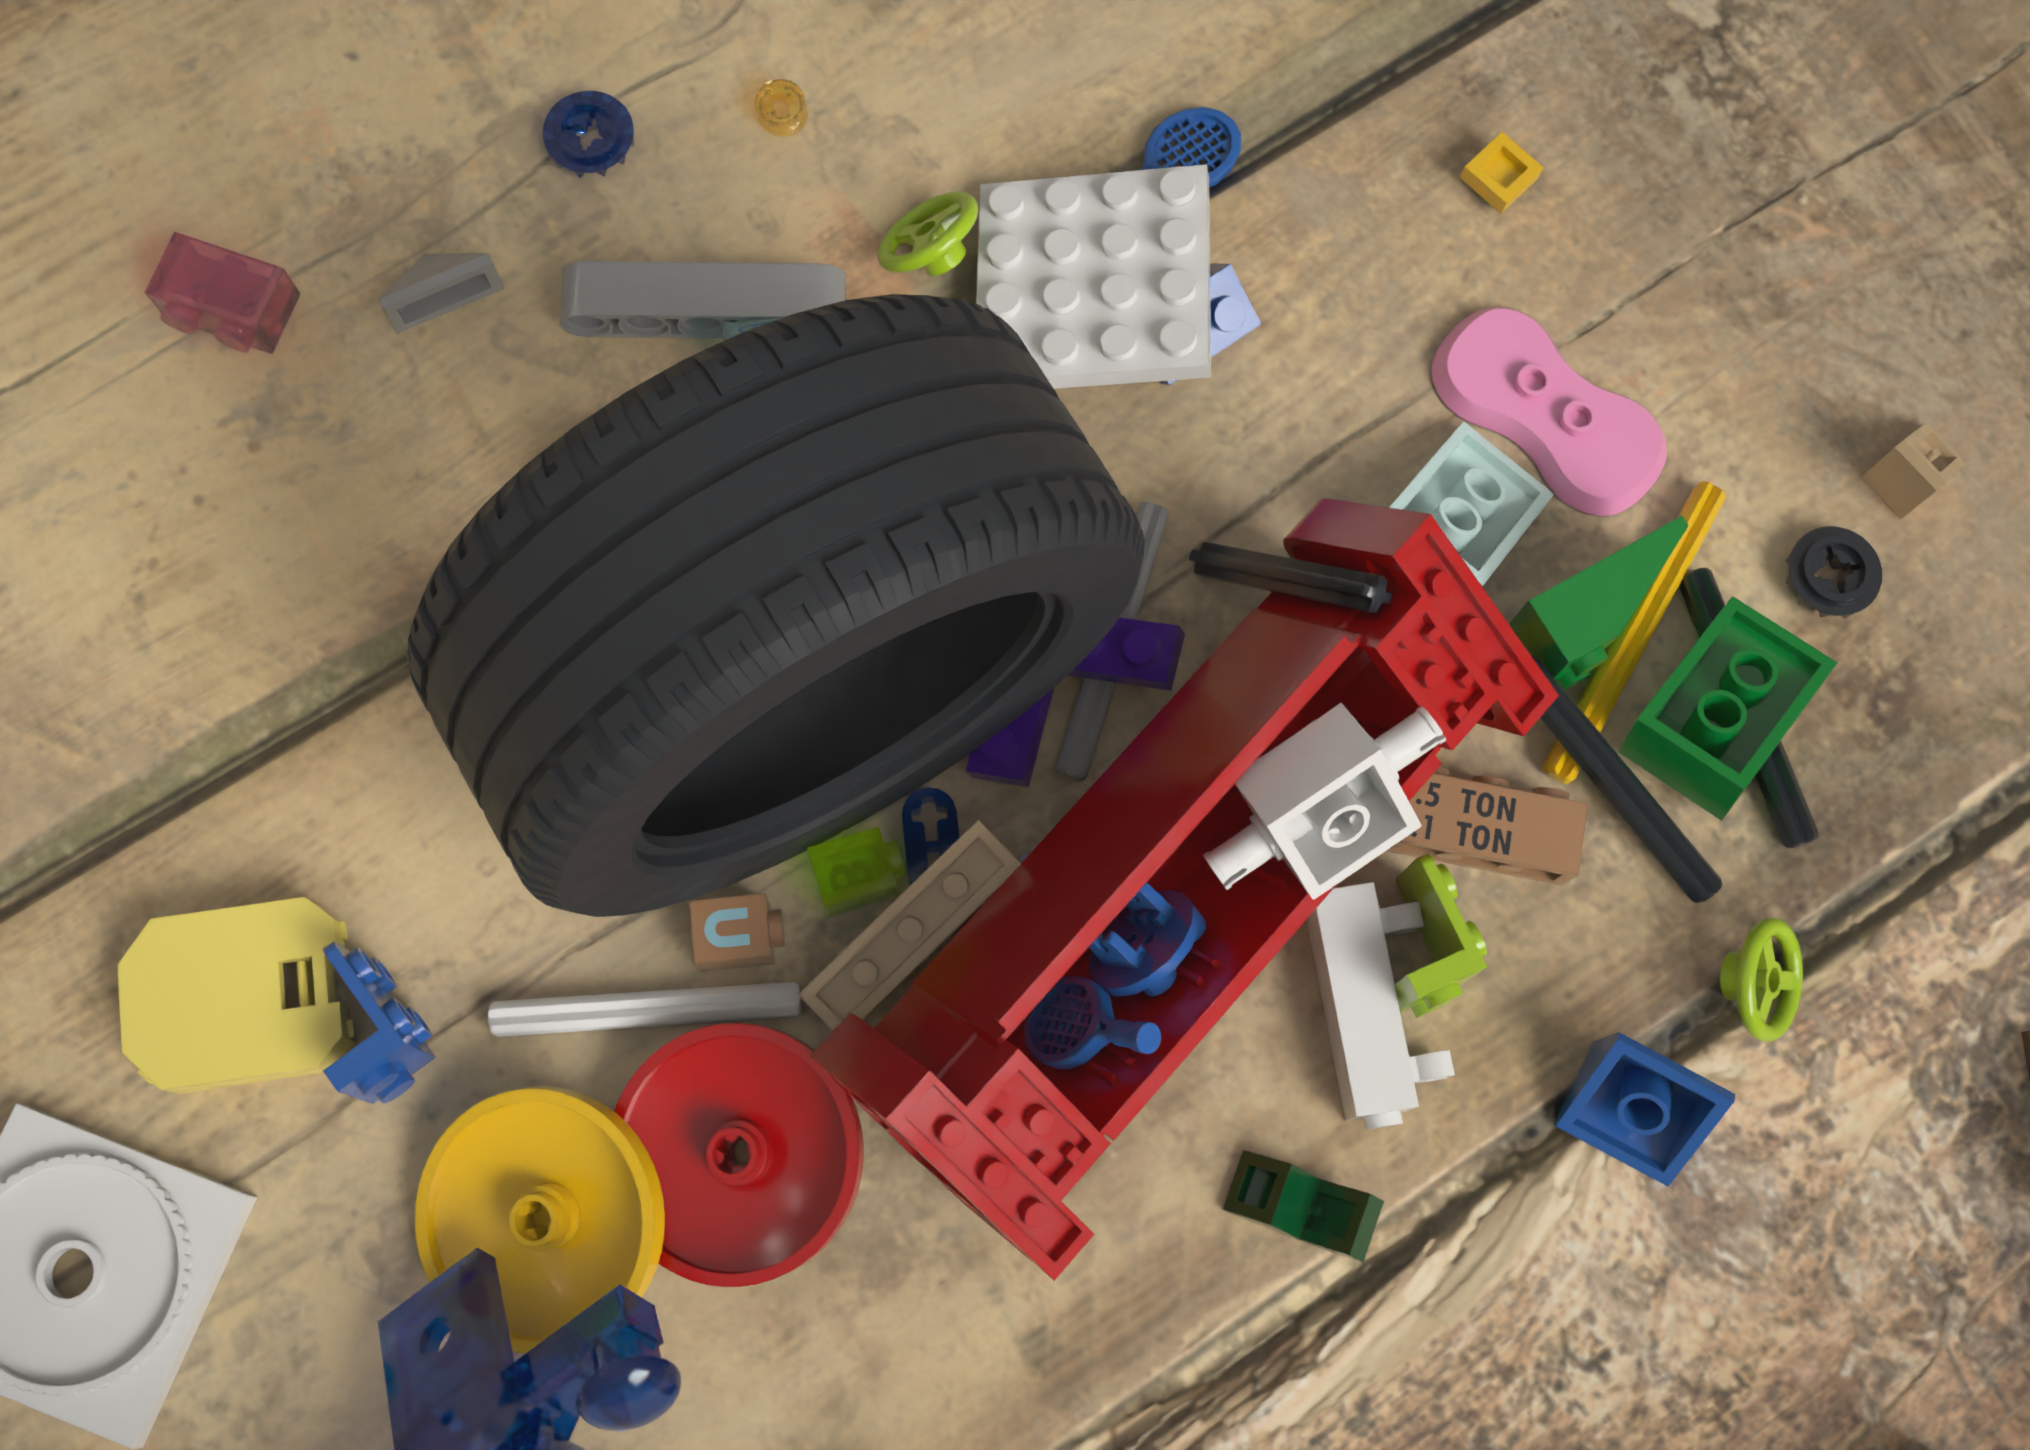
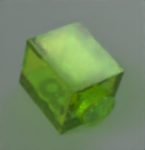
M879 826L807 848L828 917L898 896L895 878L905 876L906 872L896 840L884 843Z

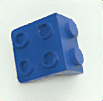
M333 941L323 948V952L376 1025L378 1031L331 1064L323 1072L339 1093L374 1104L379 1099L383 1104L388 1103L405 1093L415 1083L412 1075L436 1058L425 1042L433 1034L414 1008L409 1006L405 1009L395 997H392L390 991L396 988L397 984L379 959L375 956L369 959L358 946L349 950Z

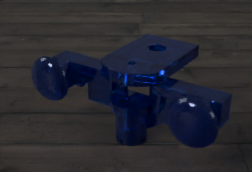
M478 1247L378 1321L394 1450H585L583 1447L569 1441L580 1415L587 1423L602 1430H632L645 1426L665 1414L672 1407L681 1390L680 1371L672 1362L661 1358L659 1346L664 1341L655 1305L621 1284L514 1362L496 1259ZM450 1332L446 1344L439 1351L442 1340Z

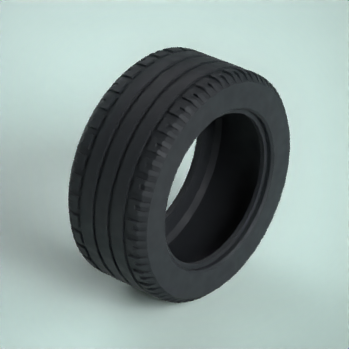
M888 294L850 299L798 312L742 332L678 362L628 390L571 428L528 462L479 509L450 544L432 573L410 627L411 632L408 637L407 651L408 666L411 679L426 710L429 711L437 731L453 760L457 763L464 780L479 807L484 811L491 829L506 856L510 858L513 868L526 889L537 900L552 908L593 917L625 916L660 909L705 895L791 859L883 810L944 772L990 740L1058 685L1090 654L1111 630L1127 607L1136 588L1144 557L1145 539L1135 512L1125 497L1121 495L1106 467L1094 449L1089 445L1085 435L1064 403L1060 401L1056 391L1035 359L1031 356L1017 332L1001 317L978 304L968 303L960 299L930 295Z

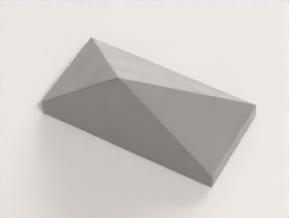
M488 253L424 254L379 298V302L398 334L504 289Z

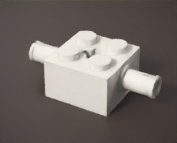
M1342 703L1338 704L1267 754L1256 759L1238 779L1235 786L1253 813L1249 817L1252 824L1211 852L1203 854V857L1225 889L1228 890L1234 883L1275 856L1278 861L1284 860L1313 900L1422 827L1398 782L1399 775L1397 772L1438 744L1444 743L1446 738L1429 712L1423 706H1420L1416 709V712L1374 740Z

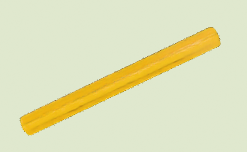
M1701 481L1692 489L1678 517L1683 516L1689 525L1622 633L1606 648L1605 652L1609 658L1596 667L1577 702V706L1599 732L1603 729L1726 499L1725 491L1714 486L1711 482ZM1557 739L1543 765V772L1555 781L1568 785L1576 779L1581 767Z

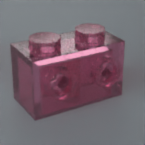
M175 231L144 292L161 312L160 319L178 331L194 334L196 329L213 334L220 343L236 351L247 353L252 347L272 355L301 295L284 268Z

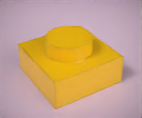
M1502 131L1464 167L1460 178L1502 214L1539 178L1544 167Z

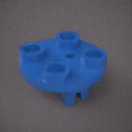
M1146 882L1128 902L1127 907L1112 920L1089 946L1092 950L1089 955L1088 972L1094 982L1102 985L1108 994L1115 997L1135 995L1141 991H1144L1150 997L1164 993L1176 979L1177 966L1191 950L1193 943L1202 936L1206 929L1207 921L1184 893L1171 889L1157 892Z

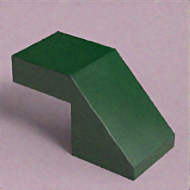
M1243 1150L1222 1210L1311 1246L1364 1262L1384 1201L1370 1193L1319 1179L1291 1163Z

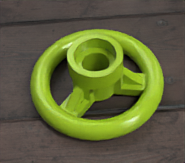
M948 192L935 196L910 210L883 237L878 248V261L881 267L892 273H904L924 267L929 276H938L953 269L966 255V248L961 240L968 234L977 219L978 204L976 199L966 192ZM900 243H908L913 246L911 253L895 255V251Z
M1766 918L1758 922L1750 930L1743 943L1741 952L1731 951L1725 956L1721 966L1720 985L1726 999L1737 1001L1741 1021L1752 1037L1762 1042H1771L1783 1036L1794 1020L1801 998L1803 983L1802 955L1792 928L1781 919ZM1772 936L1775 937L1781 949L1783 971L1780 964L1775 961ZM1782 990L1779 1005L1774 1016L1768 1023H1765L1772 1000Z

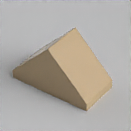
M1926 422L1895 446L1863 474L1861 478L1902 519L1945 485L1967 464Z

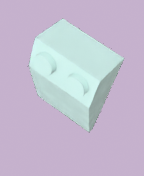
M1463 421L1389 508L1431 514L1481 586H1483L1554 493Z

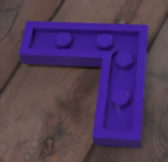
M1119 617L1098 645L1067 676L1172 691L1185 633L1179 625ZM1054 688L1016 720L970 753L966 772L972 778L1029 787Z

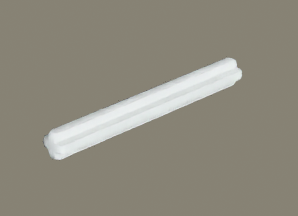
M780 982L494 1001L490 1004L488 1025L491 1034L503 1037L797 1017L801 1014L802 999L798 995L801 992L798 983Z

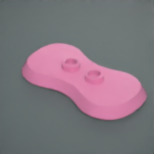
M1500 306L1486 307L1470 314L1459 322L1440 344L1433 359L1431 372L1433 384L1443 403L1460 418L1499 433L1522 448L1535 463L1549 488L1568 506L1583 513L1596 516L1615 515L1636 504L1659 478L1664 468L1668 451L1665 435L1654 416L1632 399L1600 388L1579 375L1563 358L1546 330L1530 316L1510 308Z

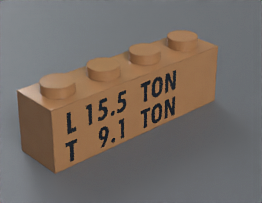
M1440 766L1409 801L1422 827L1386 850V852L1417 858L1429 853L1434 861L1562 886L1579 875L1588 803L1569 800L1570 794L1557 788L1537 787L1532 792L1509 788V781L1495 776H1475L1473 781L1450 777V771Z

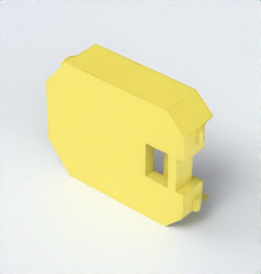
M306 897L151 918L117 964L122 1053L139 1069L138 1073L149 1084H155L160 1090L176 1094L324 1073L323 1070L348 1053L356 1043L352 1040L355 1038L354 1020L350 1017V1006L340 1001L336 1002L334 968L323 952V948L333 941L345 947V941L347 940L346 922L339 921L320 905ZM297 962L300 1007L286 1009L283 963Z

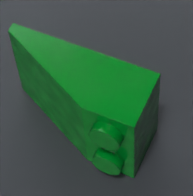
M1683 516L1674 519L1528 600L1509 622L1510 627L1529 654L1538 657L1565 691L1591 675L1590 671L1609 658L1604 649L1622 633L1689 525Z
M1732 596L1638 716L1618 752L1722 821L1838 662Z

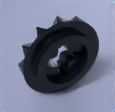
M1827 526L1806 533L1797 541L1792 552L1785 560L1789 564V576L1786 584L1793 585L1799 595L1798 605L1811 606L1819 611L1820 617L1833 615L1842 616L1845 619L1860 612L1874 601L1881 588L1882 567L1877 553L1862 536L1846 528ZM1827 561H1829L1832 569L1852 570L1837 582V587H1835L1831 579H1822L1815 576L1817 572L1827 565Z

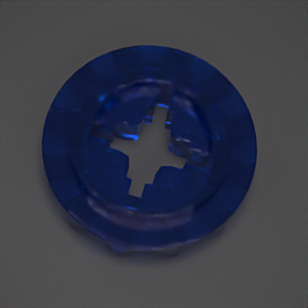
M580 91L562 98L551 108L543 125V141L547 152L559 169L566 168L571 170L580 179L584 173L594 172L604 177L607 169L616 163L624 165L626 153L630 147L635 146L634 126L627 108L615 97L599 91ZM595 119L599 136L603 139H593L591 145L587 146V150H583L580 136L577 134H586L589 126L593 125Z

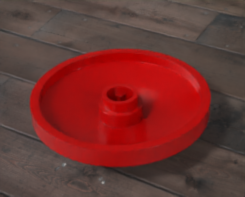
M723 1023L705 1026L687 1032L659 1048L636 1070L626 1084L614 1112L637 1134L649 1153L660 1181L665 1211L664 1240L658 1262L662 1267L690 1281L710 1286L743 1287L756 1285L781 1277L809 1262L829 1244L843 1226L855 1202L862 1178L864 1163L862 1126L854 1100L810 1057L815 1049L804 1041L781 1030L762 1025ZM741 1140H746L748 1143L746 1147V1152L750 1156L748 1164L739 1162L735 1155V1148Z

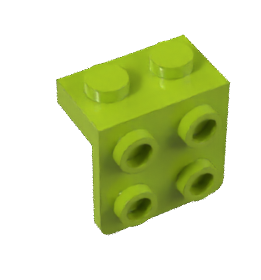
M1429 853L1416 858L1396 878L1397 887L1405 903L1419 902L1424 927L1418 928L1434 960V963L1406 975L1394 984L1400 1013L1411 1008L1416 1018L1449 1004L1451 1000L1463 995L1464 992L1460 985L1488 967L1483 959V956L1487 955V948L1479 929L1472 921H1464L1454 901L1458 897V890L1451 873L1444 864L1436 865Z

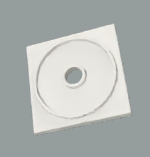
M16 1103L0 1135V1395L131 1449L143 1448L257 1197L30 1106ZM76 1248L82 1250L90 1257L94 1273L90 1285L83 1293L74 1298L67 1299L54 1286L52 1278L53 1269L63 1253Z

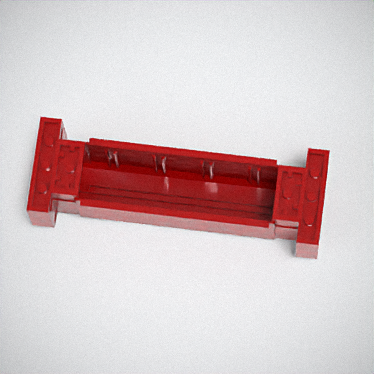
M1329 498L1320 499L1284 538V549L1289 557L1382 575L1387 579L1386 591L1392 593L1389 605L1381 604L1378 611L1373 614L1271 592L1256 609H1253L921 972L912 982L906 994L875 1028L850 1012L810 1055L829 1077L841 1086L912 1157L971 1211L1054 1281L1094 1236V1233L1062 1202V1199L1111 1144L1104 1135L1113 1141L1119 1136L1335 887L1333 886L1313 900L1284 860L1278 861L1274 856L1234 883L1230 889H1225L1203 857V854L1211 852L1252 824L1249 817L1253 813L1235 786L1238 779L1256 759L1264 756L1340 703L1345 706L1374 740L1416 712L1417 708L1423 706L1442 730L1446 741L1441 745L1438 744L1397 772L1399 775L1398 782L1408 801H1410L1442 764L1436 756L1441 748L1453 751L1476 724L1524 737L1559 696L1448 537L1429 513ZM1147 882L1157 892L1171 889L1184 893L1207 923L1205 932L1193 943L1191 950L1177 966L1176 979L1171 987L1164 993L1153 997L1146 995L1144 991L1135 995L1119 997L1108 994L1111 998L1115 1020L1145 1021L1158 1026L1161 1032V1041L1158 1049L1151 1054H1144L1110 1042L1088 1062L1073 1069L1064 1070L1053 1069L1034 1059L1025 1044L1023 1030L1025 1018L1061 977L1081 975L1093 981L1088 972L1089 955L1092 951L1089 946L1112 920L1127 907L1128 902Z

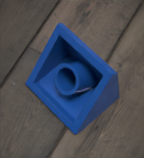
M1618 1032L1593 1041L1560 1110L1555 1126L1669 1187L1735 1102V1094Z

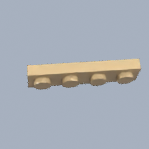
M979 819L798 995L832 1031L850 1012L863 1019L986 901L1022 862Z

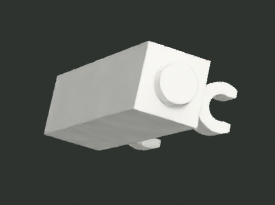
M1374 882L1333 888L1306 920L1345 1121L1363 1118L1365 1130L1403 1124L1401 1112L1419 1107L1414 1083L1442 1080L1455 1075L1450 1050L1409 1057L1385 936L1415 933L1417 928L1424 927L1419 902H1412L1379 909Z

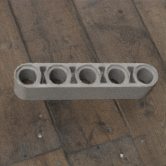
M573 262L563 268L560 327L570 334L584 337L731 338L740 334L744 329L753 326L764 325L798 312L845 301L846 274L836 266L819 263Z

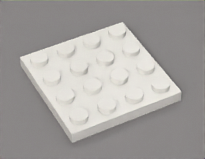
M1207 164L980 184L976 304L991 310L1017 332L1054 389L1211 378L1210 204Z

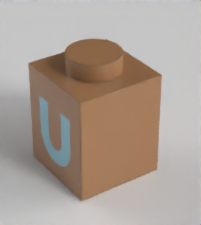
M765 893L689 901L694 964L701 972L775 964L774 947L785 946L783 917L781 909H770V902Z

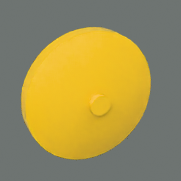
M528 1087L500 1093L479 1102L460 1115L446 1129L434 1146L423 1169L415 1203V1233L419 1256L427 1279L439 1301L454 1319L476 1337L501 1349L523 1354H552L575 1348L608 1332L619 1324L641 1300L652 1281L662 1252L665 1230L664 1200L660 1181L648 1151L637 1134L616 1112L596 1099L577 1091L560 1087Z

